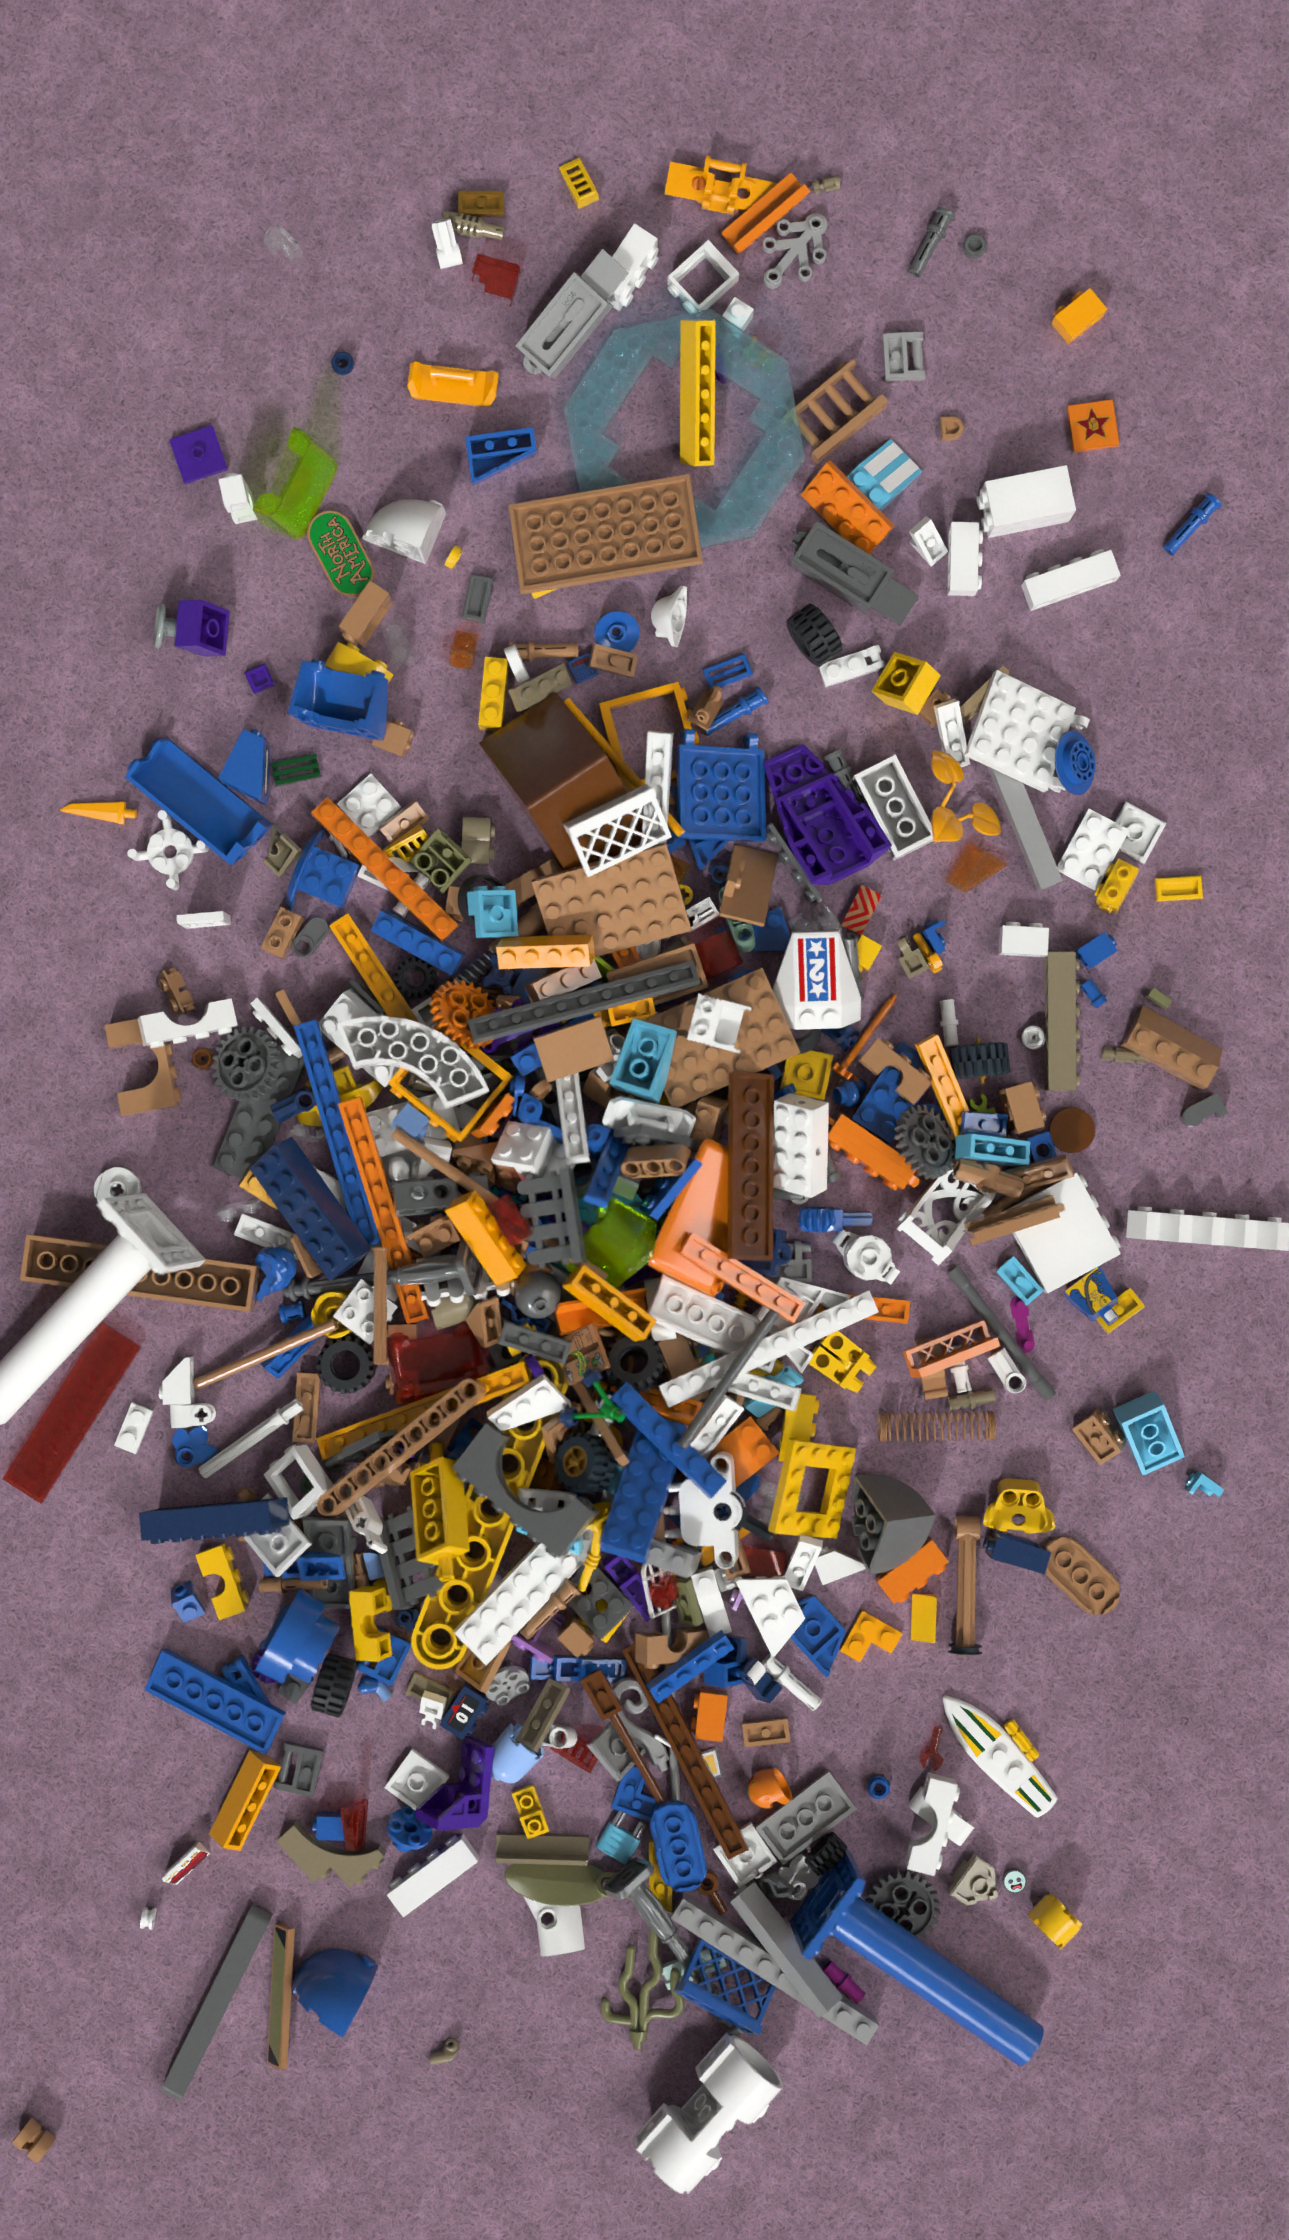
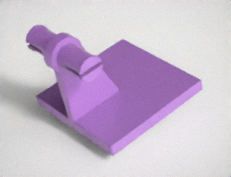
M558 1612L551 1617L553 1621L562 1625L566 1618ZM544 1626L530 1640H527L520 1631L513 1635L511 1639L514 1640L513 1644L522 1650L527 1648L541 1662L546 1660L551 1663L553 1661L554 1648L538 1639Z

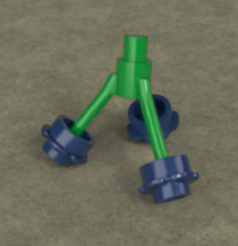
M594 1367L588 1369L582 1374L584 1378L581 1380V1383H585L587 1388L594 1385L599 1392L596 1405L598 1408H601L600 1412L578 1413L576 1407L565 1405L564 1410L560 1411L559 1417L560 1422L566 1428L576 1426L579 1418L608 1417L619 1422L625 1419V1414L610 1400L615 1392L603 1390L598 1383L603 1379L600 1373L601 1369L595 1370Z

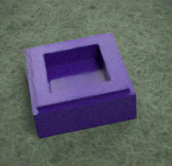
M266 664L244 672L253 694L275 686Z

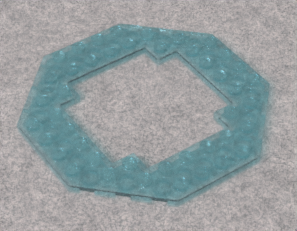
M712 309L702 310L701 312L689 315L674 316L657 322L651 321L637 324V326L614 329L564 406L580 493L633 484L630 480L609 467L620 451L621 446L604 436L603 433L653 357L673 370L680 359V320L703 319L716 321L715 371L760 401L748 418V421L766 434L716 510L698 498L694 500L701 548L753 538L805 461L787 360Z

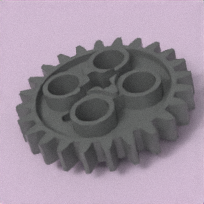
M244 1026L242 1031L235 1029L234 1035L227 1033L228 1041L221 1039L223 1047H216L219 1055L212 1057L217 1061V1064L211 1066V1068L217 1070L212 1075V1077L218 1079L215 1085L221 1087L220 1092L225 1093L227 1097L238 1101H250V1098L258 1099V1093L265 1095V1087L272 1088L270 1080H277L273 1075L274 1072H280V1069L276 1068V1064L281 1062L280 1059L276 1058L280 1051L274 1049L277 1043L271 1041L272 1036L255 1027L247 1028Z
M916 1105L899 1114L900 1118L896 1120L898 1126L894 1127V1130L899 1134L895 1135L894 1138L899 1140V1144L896 1147L902 1149L900 1156L906 1157L905 1164H911V1171L917 1169L918 1176L924 1174L925 1179L930 1177L935 1179L952 1170L951 1166L955 1164V1161L952 1159L955 1157L953 1149L956 1148L952 1140L955 1137L949 1135L951 1129L945 1127L946 1120H940V1113L934 1115L933 1108L927 1110L926 1105L922 1107Z
M896 1869V1875L894 1876L887 1871V1879L879 1876L880 1884L872 1883L875 1891L868 1890L867 1893L871 1899H865V1901L879 1911L884 1906L892 1907L890 1912L883 1914L892 1920L895 1918L894 1921L898 1924L902 1920H909L910 1924L903 1928L917 1938L921 1935L926 1939L925 1931L933 1932L931 1923L938 1924L935 1916L941 1914L940 1910L936 1908L941 1904L939 1899H935L938 1897V1893L936 1890H932L934 1888L932 1882L926 1884V1876H922L919 1879L918 1872L916 1871L910 1876L908 1869L905 1870L904 1874H900L899 1869ZM898 1888L906 1889L905 1893L901 1895L896 1894L895 1891ZM916 1902L925 1903L922 1908L917 1909L913 1907ZM905 1905L907 1906V1909L901 1908V1909L899 1910V1906H902V1907H904Z

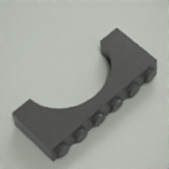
M486 1423L452 1467L457 1471L456 1476L465 1483L470 1482L475 1487L473 1490L483 1498L486 1496L490 1499L492 1507L501 1513L504 1511L509 1515V1521L518 1528L522 1526L528 1532L527 1536L536 1543H542L546 1547L544 1550L553 1558L565 1557L599 1511L582 1497L575 1498L568 1506L555 1512L536 1510L521 1502L508 1487L502 1470L503 1451L510 1437L503 1431L501 1432L493 1423Z

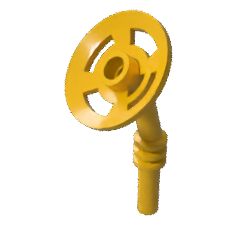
M600 1502L592 1505L599 1513L587 1527V1529L593 1531L591 1551L587 1553L584 1561L585 1567L577 1585V1589L582 1592L586 1590L592 1572L597 1568L601 1558L599 1543L602 1537L603 1521L608 1518L612 1507L610 1502Z

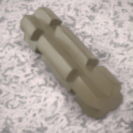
M1112 1047L1102 1048V1060L1111 1061L1114 1059V1061L1131 1063L1135 1060L1136 1063L1143 1064L1146 1062L1145 1057L1126 1048H1115V1050H1112Z

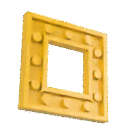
M788 1439L768 1531L775 1534L798 1536L801 1534L810 1537L837 1539L856 1448ZM805 1466L829 1469L820 1513L796 1510Z

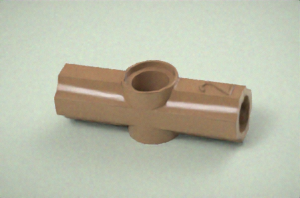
M961 1158L957 1159L952 1171L954 1179L976 1185L978 1190L989 1193L998 1192L1014 1198L1020 1197L1025 1184L1024 1178L1002 1172L998 1166L991 1164L980 1165Z

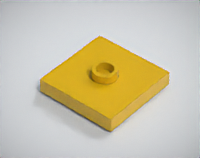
M810 1050L786 1059L780 1089L793 1083L797 1089V1092L794 1094L825 1100L834 1055Z

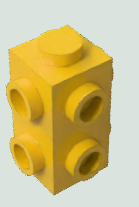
M1119 858L1116 864H1110L1105 874L1108 877L1105 884L1100 883L1095 892V896H1097L1096 904L1099 905L1098 908L1108 914H1111V912L1118 913L1138 876L1139 868Z

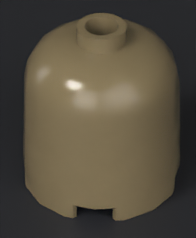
M447 1281L438 1283L439 1289L448 1288ZM464 1294L462 1302L454 1303L450 1300V1296L441 1297V1303L431 1310L437 1330L465 1322L477 1303L482 1302V1299H476L473 1295L468 1296Z

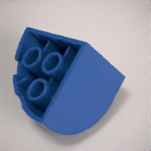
M323 1950L313 1954L299 1966L292 1978L291 1990L293 1993L297 1992L300 1997L297 2001L307 2012H310L312 2009L318 2015V2021L343 2038L372 1984L378 1965L375 1964L376 1962L373 1958L367 1955L362 1957L349 1950Z

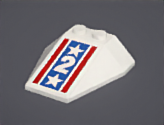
M839 931L792 932L772 988L789 1028L795 1030L842 1028L860 1021L861 997Z

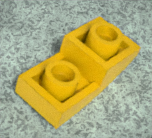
M534 1784L512 1791L527 1839L549 1832L545 1814Z

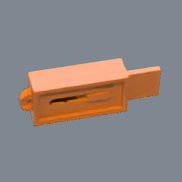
M843 1114L838 1115L835 1120L828 1116V1126L830 1127L828 1130L829 1148L834 1151H839L840 1149L845 1152L844 1158L853 1164L861 1163L864 1165L863 1171L872 1177L877 1178V1176H880L884 1179L882 1184L891 1190H903L907 1184L913 1188L918 1186L920 1180L914 1176L916 1170L911 1171V1164H905L906 1157L900 1156V1153Z

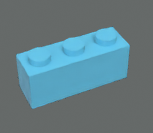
M978 1134L956 1136L955 1159L961 1158L969 1161L1007 1166L1029 1165L1030 1141Z

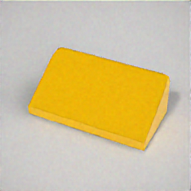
M912 1593L910 1640L935 1643L937 1596L935 1594Z

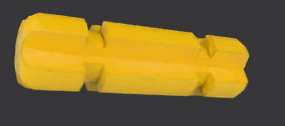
M1011 1719L1006 1722L1004 1728L1009 1734H1012L1011 1737L1022 1752H1025L1028 1760L1034 1761L1037 1759L1039 1752L1032 1746L1033 1744L1021 1728L1019 1729L1015 1720Z

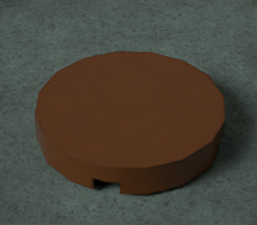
M1066 1108L1056 1113L1051 1119L1049 1133L1054 1146L1060 1151L1078 1153L1087 1149L1093 1142L1095 1124L1091 1116L1084 1110Z

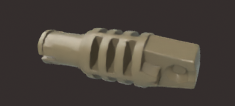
M443 212L442 219H451L453 232L456 234L477 239L484 236L503 241L504 225L488 223L482 217L469 214L464 215V213Z

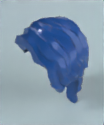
M270 1246L263 1248L258 1253L255 1263L263 1270L266 1277L260 1285V1291L257 1293L256 1299L261 1302L264 1296H268L270 1293L286 1287L295 1276L297 1265L290 1250L283 1247Z

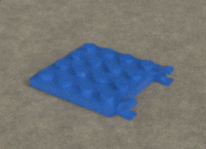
M685 729V731H681L680 742L682 745L676 746L677 822L685 832L678 838L765 842L764 750H758V734L748 733V736H743L745 749L695 746V730Z

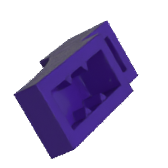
M611 1554L602 1561L604 1567L627 1598L634 1604L641 1616L648 1622L652 1618L649 1616L642 1576L629 1559ZM649 1587V1592L651 1596L654 1594V1592ZM652 1599L651 1602L655 1614L658 1611L656 1601ZM659 1600L661 1610L665 1609L664 1605Z

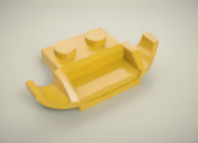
M349 1065L333 1070L342 1102L362 1096L366 1109L374 1102L382 1090V1085L375 1078L366 1084L357 1085ZM310 1080L306 1081V1086L311 1087ZM316 1103L310 1111L296 1115L298 1122L301 1124L323 1126Z

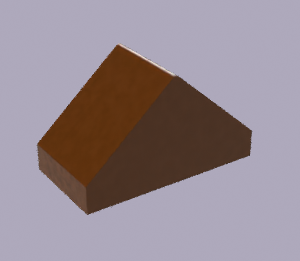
M555 692L479 742V745L564 871L582 866L563 824L628 792L606 754ZM629 813L622 815L619 825L630 828L634 815ZM638 817L634 830L642 833L643 819ZM607 823L601 825L598 835L609 838L613 825ZM617 828L613 840L624 843L628 831ZM585 833L576 837L579 845L588 848L592 835ZM632 833L628 846L634 848L639 846L642 836ZM596 838L592 850L603 853L607 841ZM611 843L607 856H618L622 846ZM590 853L587 864L600 861L601 857Z

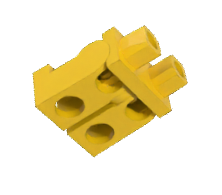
M836 1331L823 1337L819 1342L838 1357L835 1358L817 1344L812 1351L814 1355L808 1364L842 1388L846 1389L847 1387L849 1390L857 1393L864 1383L856 1378L855 1375L861 1369L870 1376L877 1366L869 1359L870 1356L841 1332Z

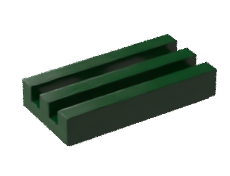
M316 754L271 763L276 787L321 778ZM313 761V764L280 771L277 769L279 767ZM315 769V773L279 779V776Z

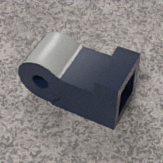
M750 1657L738 1671L742 1681L756 1700L771 1703L782 1690V1686L771 1678L763 1664L753 1657Z

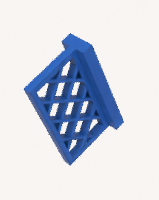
M699 1938L682 1979L676 1983L673 1991L745 2033L760 2035L763 2028L761 2022L776 1986ZM704 1946L709 1949L712 1959L702 1963L700 1952ZM725 1958L729 1962L731 1971L721 1974L718 1960ZM713 1963L717 1976L707 1979L703 1966ZM699 1968L702 1982L695 1984L689 1978L692 1971ZM744 1969L748 1973L750 1982L741 1985L737 1972ZM732 1974L736 1987L726 1990L723 1977ZM718 1979L722 1992L714 1995L711 1993L709 1982ZM763 1980L769 1986L766 1994L760 1996L756 1983ZM751 1985L755 1998L745 2001L742 1988ZM737 1990L741 2003L733 2006L730 2004L728 1994ZM753 2002L757 2003L759 2010L756 2018L749 2014L747 2005Z

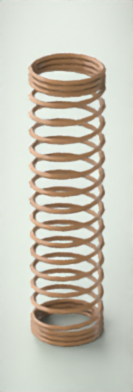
M938 1411L935 1417L932 1412H929L927 1418L925 1413L922 1412L920 1419L917 1412H914L912 1418L910 1413L907 1412L905 1420L902 1412L898 1414V1418L892 1412L890 1420L887 1412L878 1413V1425L880 1422L878 1439L880 1442H886L887 1421L889 1441L891 1442L893 1415L896 1425V1441H899L898 1423L900 1415L903 1422L904 1441H906V1422L909 1415L911 1441L913 1442L915 1414L918 1422L919 1441H921L920 1424L923 1415L926 1427V1441L929 1440L928 1422L930 1414L933 1423L934 1441H936L935 1422L937 1414L940 1420L941 1441H943V1421L945 1415L948 1423V1440H951L950 1422L952 1414L955 1420L956 1441H958L957 1422L959 1415H961L963 1424V1440H966L965 1421L967 1414L970 1421L971 1441L973 1440L972 1422L974 1414L978 1424V1440H981L980 1420L982 1414L985 1421V1440L994 1441L996 1438V1417L993 1411H987L986 1415L981 1411L979 1417L976 1411L972 1413V1416L967 1411L964 1417L962 1412L959 1411L957 1418L953 1411L949 1417L947 1412H944L942 1418Z

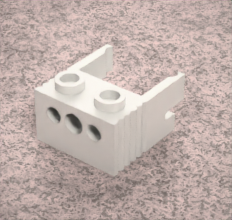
M699 994L687 1040L740 1053V1050H735L734 1047L743 1012L745 1009L751 1011V1007Z

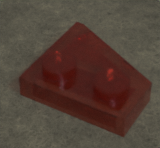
M358 1799L340 1808L346 1850L357 1851L365 1846L367 1799Z

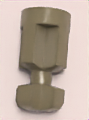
M838 175L823 178L820 184L817 180L813 181L814 193L820 194L821 189H824L825 192L840 189Z

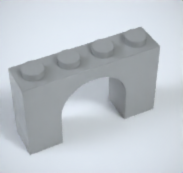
M654 1539L646 1563L687 1578L696 1573L703 1551L684 1543L673 1545Z

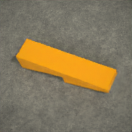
M653 997L593 1013L595 1017H601L603 1027L629 1023L633 1021V1018L643 1020L656 1016ZM571 1019L561 1021V1025Z

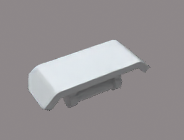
M616 1097L609 1101L602 1122L604 1127L611 1129L643 1124L690 1138L696 1117L683 1109Z

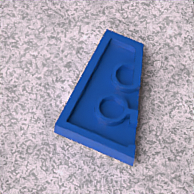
M780 907L767 912L764 926L751 924L756 943L751 951H786L790 934ZM728 925L715 929L723 952H740L735 947ZM743 936L740 940H746L749 937Z

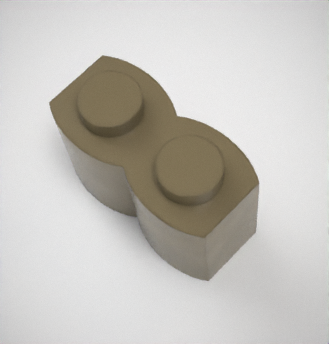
M463 817L461 849L472 859L469 865L490 866V860H494L495 847H491V837L495 838L496 824H492L491 818Z

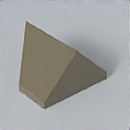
M273 822L268 857L264 860V863L280 878L300 858L302 850Z

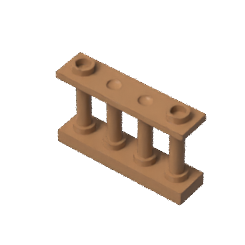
M854 359L849 363L845 361L840 364L832 377L797 406L791 405L783 412L782 425L785 427L792 421L812 445L811 459L816 465L887 407L888 400L883 394L878 398L872 397L851 371L854 370L856 364ZM843 378L865 402L864 406L866 408L860 413L858 411L855 412L834 387ZM826 392L848 417V423L843 427L837 426L816 401ZM808 407L830 431L829 435L831 437L825 442L823 440L820 441L799 416Z

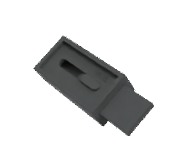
M817 521L809 533L806 531L799 532L792 540V549L796 554L791 561L790 567L868 615L872 608L901 626L919 598V595L891 578L894 573L893 569ZM804 539L802 545L798 546L799 542Z

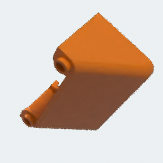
M706 1138L695 1156V1159L703 1163V1165L676 1197L650 1252L648 1265L672 1279L715 1298L716 1294L721 1291L724 1281L678 1253L688 1233H694L727 1254L728 1147Z

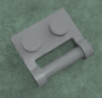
M923 332L883 333L885 382L925 380L926 371L923 370L922 357ZM907 342L913 343V371H908Z

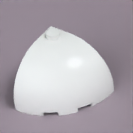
M404 499L392 502L375 513L369 521L362 539L426 564L445 518V508L435 500L428 502L417 499Z

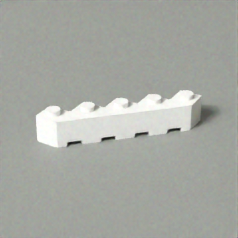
M1138 1206V1211L1128 1210L1126 1238L1289 1251V1223H1282V1218L1268 1217L1267 1221L1249 1220V1215L1235 1214V1219L1219 1218L1215 1212H1203L1202 1216L1184 1215V1210L1170 1209V1214L1152 1212V1207Z

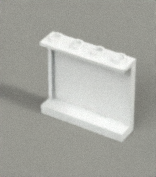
M1074 1173V1177L1061 1180L1024 1201L1005 1209L1008 1210L1051 1195L1054 1196L1055 1203L1064 1204L1065 1211L1059 1212L1060 1218L1013 1233L1045 1293H1050L1121 1254L1119 1251L1121 1247L1119 1241L1114 1235L1111 1237L1107 1229L1110 1227L1104 1215L1100 1216L1096 1209L1099 1205L1093 1195L1089 1196L1086 1187H1088L1086 1180L1077 1173Z

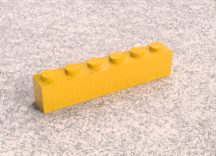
M680 320V464L714 465L715 320Z

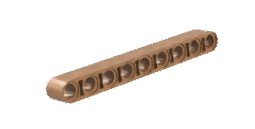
M465 1379L324 1493L317 1501L318 1511L325 1516L339 1515L478 1403L486 1393L484 1383L474 1379ZM472 1384L476 1388L473 1396L469 1393V1388ZM453 1399H456L458 1402L455 1410L451 1407ZM436 1413L440 1416V1421L437 1425L433 1419ZM419 1427L422 1430L420 1439L416 1437V1431ZM401 1442L404 1444V1451L402 1453L398 1450ZM383 1456L387 1460L386 1466L384 1468L381 1466V1459L383 1458ZM365 1471H367L369 1474V1479L367 1482H365L363 1479ZM348 1485L351 1487V1494L349 1496L346 1494V1487ZM330 1500H332L334 1503V1507L332 1510H330L328 1507V1503Z

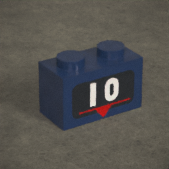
M465 1682L442 1718L440 1726L462 1740L466 1734L471 1736L477 1726L475 1720L478 1715L483 1717L490 1706L487 1703L488 1698L486 1694Z

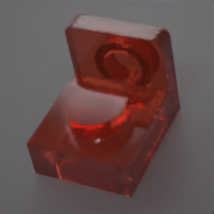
M666 1575L649 1585L651 1599L655 1608L669 1609L673 1607L672 1601L679 1597L674 1575Z

